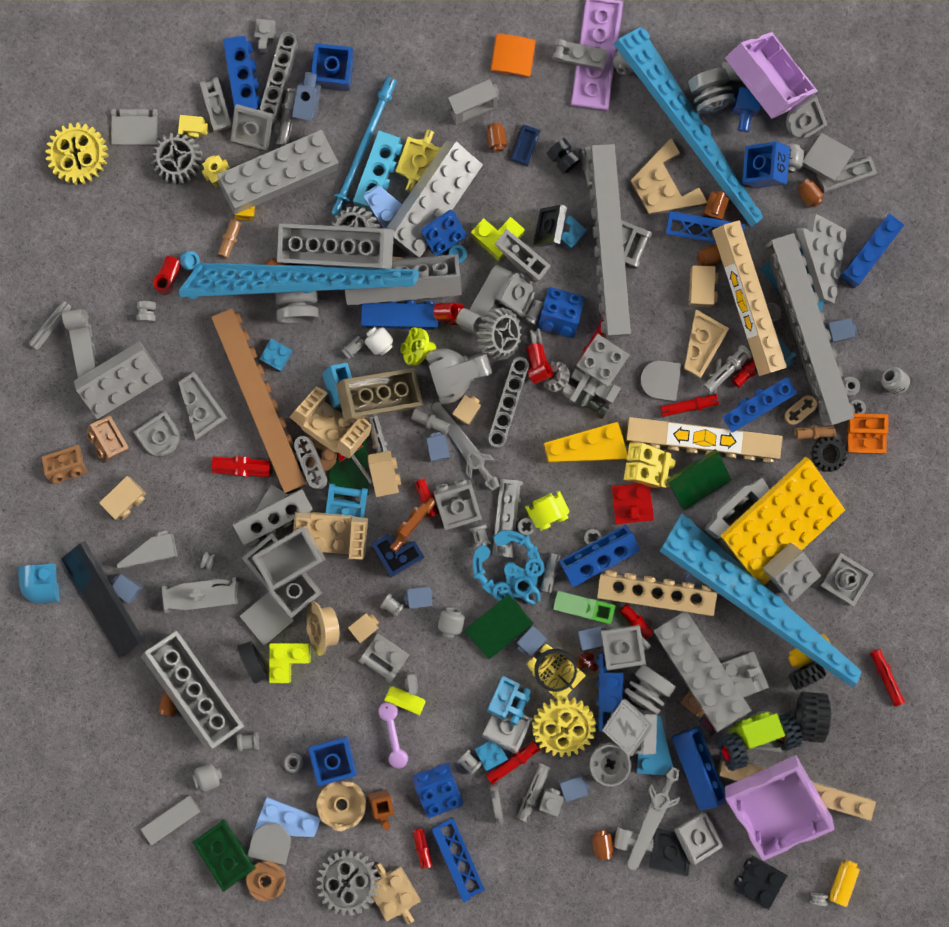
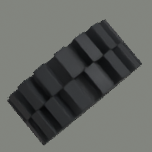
M836 437L822 438L812 446L810 453L812 455L811 461L821 471L832 472L838 470L847 460L846 454H848V451H845V444L843 445L840 439L837 440ZM826 447H831L835 450L836 457L832 462H827L822 457V451Z
M814 661L793 671L788 677L794 689L799 690L824 678L826 672L821 665Z

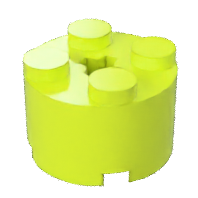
M560 490L556 491L557 495L555 496L550 493L533 501V506L530 508L528 505L525 506L530 519L535 524V528H539L540 531L551 526L550 523L556 520L559 523L569 518L567 514L570 511Z

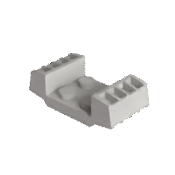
M761 478L749 486H743L732 494L712 513V520L704 528V531L715 539L721 538L720 535L729 528V525L723 519L728 518L735 512L733 508L736 505H742L749 497L756 503L770 490L764 479Z

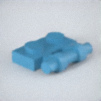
M502 676L487 712L503 720L508 713L512 716L510 723L516 726L524 715L523 710L525 705L529 703L531 690L524 688L521 693L517 691L519 683ZM514 698L518 700L516 708L511 706Z

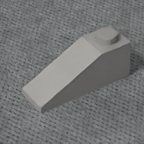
M508 229L504 231L495 243L520 272L529 275L534 283L539 281L551 266Z
M168 531L156 533V537L147 540L119 562L117 568L122 569L178 557L174 534H168Z

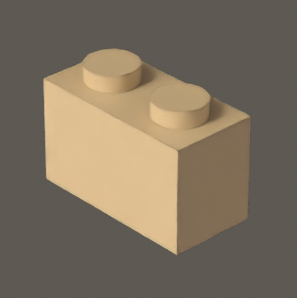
M691 267L689 306L711 308L717 302L718 294L714 289L715 284L718 283V272H715V267Z
M391 450L368 455L376 497L399 493L398 485H401L399 473L395 474V469L398 466L396 457L392 458Z
M126 476L99 503L115 520H124L130 515V509L134 505L139 506L145 500L143 496L147 493L131 477Z

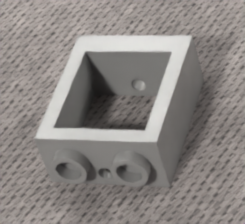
M489 79L448 97V108L455 124L458 125L496 108L499 100V90L496 84L492 85Z

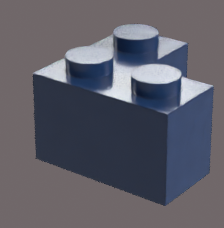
M389 534L372 543L391 577L396 576L425 558L416 541L397 550L396 553L390 549L394 542Z

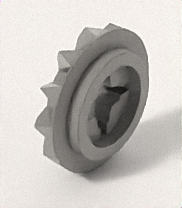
M551 362L550 366L553 372L557 373L558 381L552 379V376L542 382L543 387L547 390L557 392L567 385L570 373L565 364Z

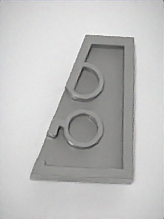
M192 372L178 382L194 431L195 440L200 439L228 419L195 372Z

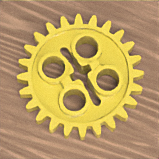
M77 122L76 127L69 123V129L62 126V132L55 130L57 136H50L53 143H47L51 149L45 150L50 155L46 160L52 162L48 167L54 169L53 174L55 176L59 174L58 178L60 180L65 178L68 184L72 180L75 185H77L78 180L85 184L86 178L92 182V175L99 177L97 171H104L101 164L107 165L103 158L109 156L103 152L108 150V147L103 145L106 141L100 138L101 134L99 132L95 133L93 127L89 129L87 124L81 127L79 122ZM73 138H75V145H76V148H77L78 151H79V152L77 153V155H78V158H79V162H80V164H81V169H80V170H79L78 159L74 156V155L76 154V149H75V146H74V144H73ZM84 139H88V143L85 146H81V142ZM70 143L68 149L62 150L64 144ZM92 157V161L89 164H84L86 158ZM73 161V166L66 168V164Z
M558 696L557 702L550 699V705L543 703L544 710L538 708L539 715H534L535 722H532L534 728L533 735H536L535 741L539 742L540 748L545 747L546 753L552 750L553 756L560 752V757H563L564 753L567 752V755L570 757L571 751L578 754V748L585 750L584 744L590 745L589 738L594 739L593 732L596 731L594 725L596 724L595 718H593V712L589 711L588 705L583 707L582 700L576 703L575 697L569 701L568 696H566L564 701H561V698ZM565 712L570 713V714L567 715V716H562V715H561L562 713H565ZM549 724H553V725H554V726L551 727V728L546 727V726L549 725ZM576 726H582L580 729H574ZM563 737L567 738V739L564 740V741H560V740H559L560 738H563Z

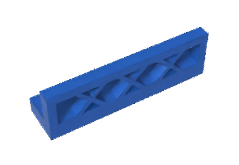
M670 211L667 218L666 235L716 243L715 238H711L707 231L732 222ZM672 222L681 223L684 227L679 232L670 231ZM741 224L744 233L745 224ZM692 225L699 226L703 232L698 235H692L688 228Z
M454 818L433 826L432 831L463 903L471 900L472 896L485 891ZM451 823L455 830L452 838L445 836L441 829ZM453 842L461 844L463 849L460 856L451 852L450 848ZM461 860L469 863L470 869L468 874L459 870L458 866ZM468 878L476 880L479 888L469 892L466 886Z

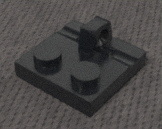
M556 205L540 208L533 242L534 246L543 247L560 244L562 233L569 232L570 225L564 223L566 206Z
M657 828L654 833L649 868L687 877L689 875L690 862L676 833Z

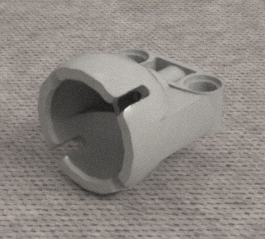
M435 349L426 354L441 404L456 402L463 397L470 383L475 381L474 378L492 373L486 353H479L467 358V355L462 356L450 349Z

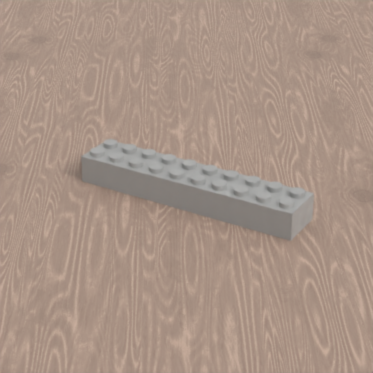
M792 233L773 239L764 247L813 397L817 401V409L823 426H830L853 419L855 409L853 404L849 403L847 397L849 391L846 384L842 382V369L840 366H837L835 360L837 354L835 349L831 348L829 342L831 336L823 323L825 321L824 314L821 310L819 311L817 305L819 303L818 296L811 287L813 281L805 268L807 266L804 255L801 256L799 250L801 248L799 238L795 237V234Z

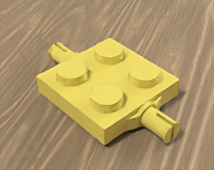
M427 129L423 140L407 138L395 171L396 174L409 179L405 188L406 191L411 192L416 182L419 181L441 149L431 143L433 131L430 132Z

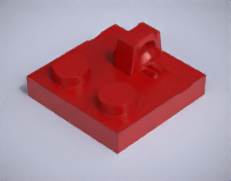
M641 483L611 486L616 525L654 520L649 486Z

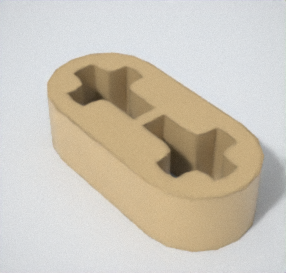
M810 395L802 397L784 413L785 422L789 425H796L816 409V399ZM804 400L812 402L810 405L811 409L809 407L804 410L801 409L805 404ZM797 410L800 412L796 416L797 421L794 419L789 420V412L795 413Z

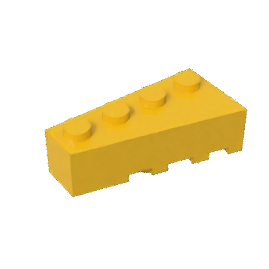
M618 422L543 444L548 463L627 460L628 456Z

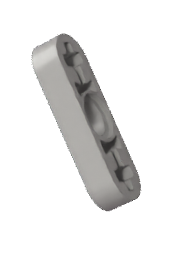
M300 436L295 440L294 448L308 484L312 488L322 489L327 484V477L313 441L308 437ZM303 441L306 442V443H308V444L305 446L307 452H312V453L306 454L305 450H304L303 448H300V446H302V442H303ZM313 457L315 465L312 468H308L306 461ZM315 471L316 475L321 478L319 480L320 484L314 483L316 477L313 473L310 472Z

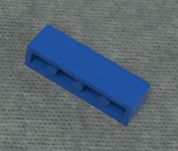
M889 213L840 275V278L853 288H856L901 231L904 224Z
M392 301L362 304L361 326L362 328L375 327L376 329L380 327L385 329H411L415 327L425 330H438V320L435 319L433 311L435 302L424 301L423 304H416V301H404V304Z
M700 726L683 730L671 736L699 811L718 807L726 802L725 790Z

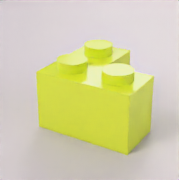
M510 217L499 230H496L483 218L471 231V237L496 260L500 261L505 256L495 245L500 236L508 229L520 239L524 235L525 229Z
M270 643L269 683H290L291 663L311 662V643Z

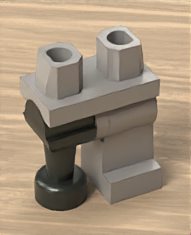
M576 368L570 378L579 382L578 386L574 388L567 384L561 393L569 398V402L580 408L587 407L597 412L596 416L603 419L609 406L606 404L600 406L593 401L594 396L611 405L621 388L613 384L606 387L584 371Z

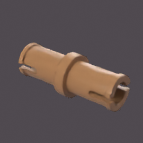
M230 219L227 231L222 236L223 241L217 253L218 256L229 259L232 247L237 242L236 237L242 224L239 221Z
M812 425V427L795 428L796 440H818L819 438L835 437L836 434L834 425L822 427Z

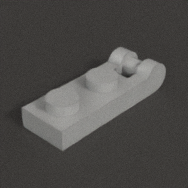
M562 39L556 40V51L553 53V60L604 70L608 50L570 43ZM563 50H569V54H563Z
M216 77L212 78L213 80L209 82H200L214 132L232 128L220 81ZM215 88V92L209 93V89Z

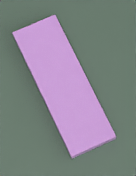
M621 0L585 1L579 44L608 51L604 70L576 65L571 106L608 111L614 71L613 59L617 50L613 43L618 40L623 7V1Z

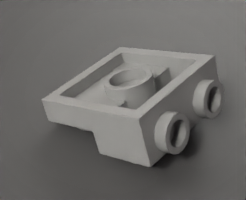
M465 478L456 480L454 485L441 484L436 487L437 490L433 491L445 530L482 519L470 480L466 481Z

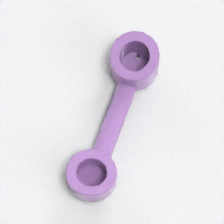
M385 701L380 705L378 714L387 723L392 747L389 763L393 768L401 769L408 762V754L399 747L394 719L398 714V706Z

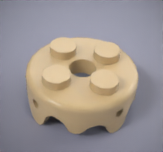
M348 780L329 783L321 791L317 799L316 806L322 822L336 831L356 826L363 818L366 810V798L362 789L354 782ZM339 799L347 801L348 806L346 809L341 810L337 807Z

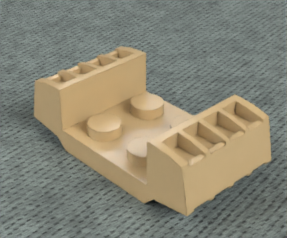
M316 386L291 414L290 418L300 425L303 431L327 448L350 459L370 435L371 424L364 418L358 419L356 422L352 420L344 422L343 414L325 402L327 392Z
M295 512L293 532L307 526L321 552L349 554L348 559L364 558L368 518L342 514Z

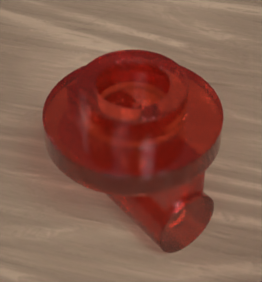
M592 652L580 655L577 664L580 669L586 667L592 671L598 670L597 664L592 662L594 659Z

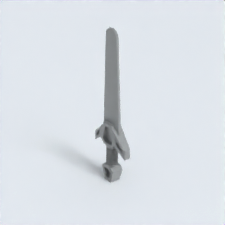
M439 402L433 403L432 410L437 418L451 423L448 434L467 461L466 474L471 479L473 469H478L483 478L486 479L485 485L492 491L496 490L500 486L497 477H492L484 466L485 460H494L491 454L480 453Z
M671 767L666 772L667 780L661 792L656 793L652 784L648 789L652 802L628 860L627 866L630 870L638 868L666 809L678 804L680 797L670 799L668 796V791H670L671 784H673L672 782L677 781L679 776V770Z

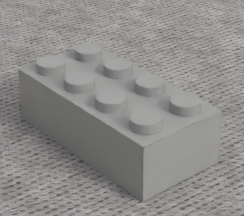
M139 341L74 380V385L95 417L99 419L163 380L158 366Z
M270 534L242 559L291 618H294L311 602L321 596L323 592L307 573L302 574L277 590L271 591L252 556L279 541L275 534Z

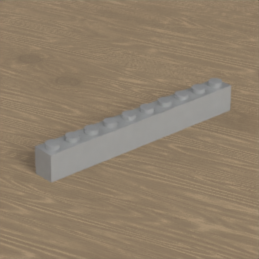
M615 144L592 145L586 154L587 163H590L591 169L588 171V180L592 182L590 200L594 204V208L591 209L592 220H595L593 237L597 240L594 253L595 257H598L599 265H596V274L600 276L598 295H601L602 303H599L600 314H603L601 332L605 334V338L627 337L631 334Z

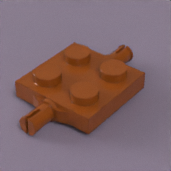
M430 498L426 504L423 503L421 507L416 506L410 513L409 521L404 520L396 532L398 536L390 546L393 552H397L426 514L430 513L432 507L437 503L433 498Z

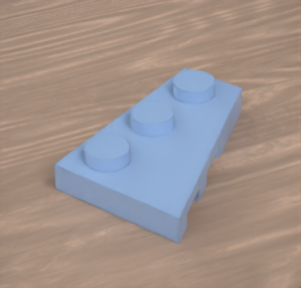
M380 185L373 187L363 194L364 199L381 227L386 229L402 204Z
M267 797L254 831L268 822H275L283 825L289 836L314 837L321 819L319 816Z

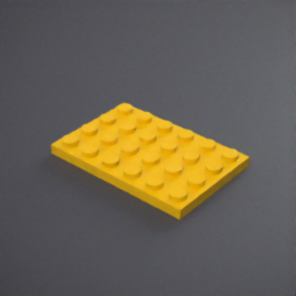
M805 457L726 529L720 537L744 568L765 585L770 580L762 569L790 542L800 550H803L838 518L845 509L811 460Z

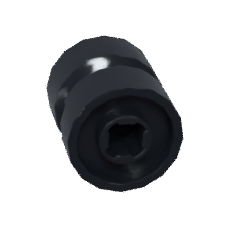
M566 138L559 140L546 153L552 162H557L556 167L562 174L568 173L582 160L576 150H571L572 146ZM564 152H566V154L562 158L559 157Z

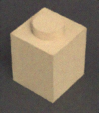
M464 395L452 415L469 426L481 408V405L478 404L480 400L472 395L469 397Z
M366 613L348 629L361 643L379 628L377 626L379 621L373 614L369 616Z

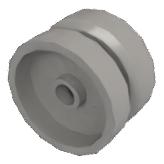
M303 291L275 293L276 305L281 307L276 311L277 322L302 323L319 319L318 308L313 306L318 301L317 291L312 293H304Z

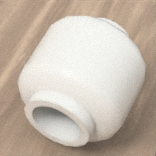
M373 327L366 333L368 337L365 339V344L374 355L380 354L382 356L393 347V338L384 327L378 329Z

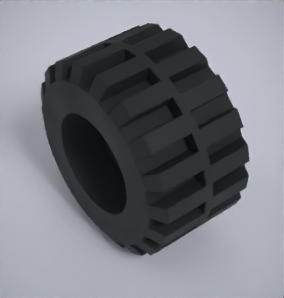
M801 692L797 699L795 719L797 720V726H800L799 731L802 732L801 737L803 741L824 743L829 734L831 704L828 695L825 693Z

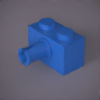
M740 87L735 93L736 100L733 103L731 113L740 114L737 130L749 132L751 118L757 112L759 113L763 107L748 88Z

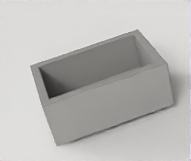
M307 526L301 527L252 556L271 591L277 590L326 561Z

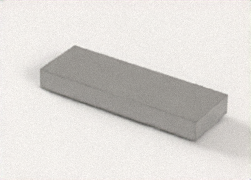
M870 156L847 164L835 183L820 175H817L823 193L875 176L877 171Z
M190 795L143 827L141 831L152 846L201 812V810Z

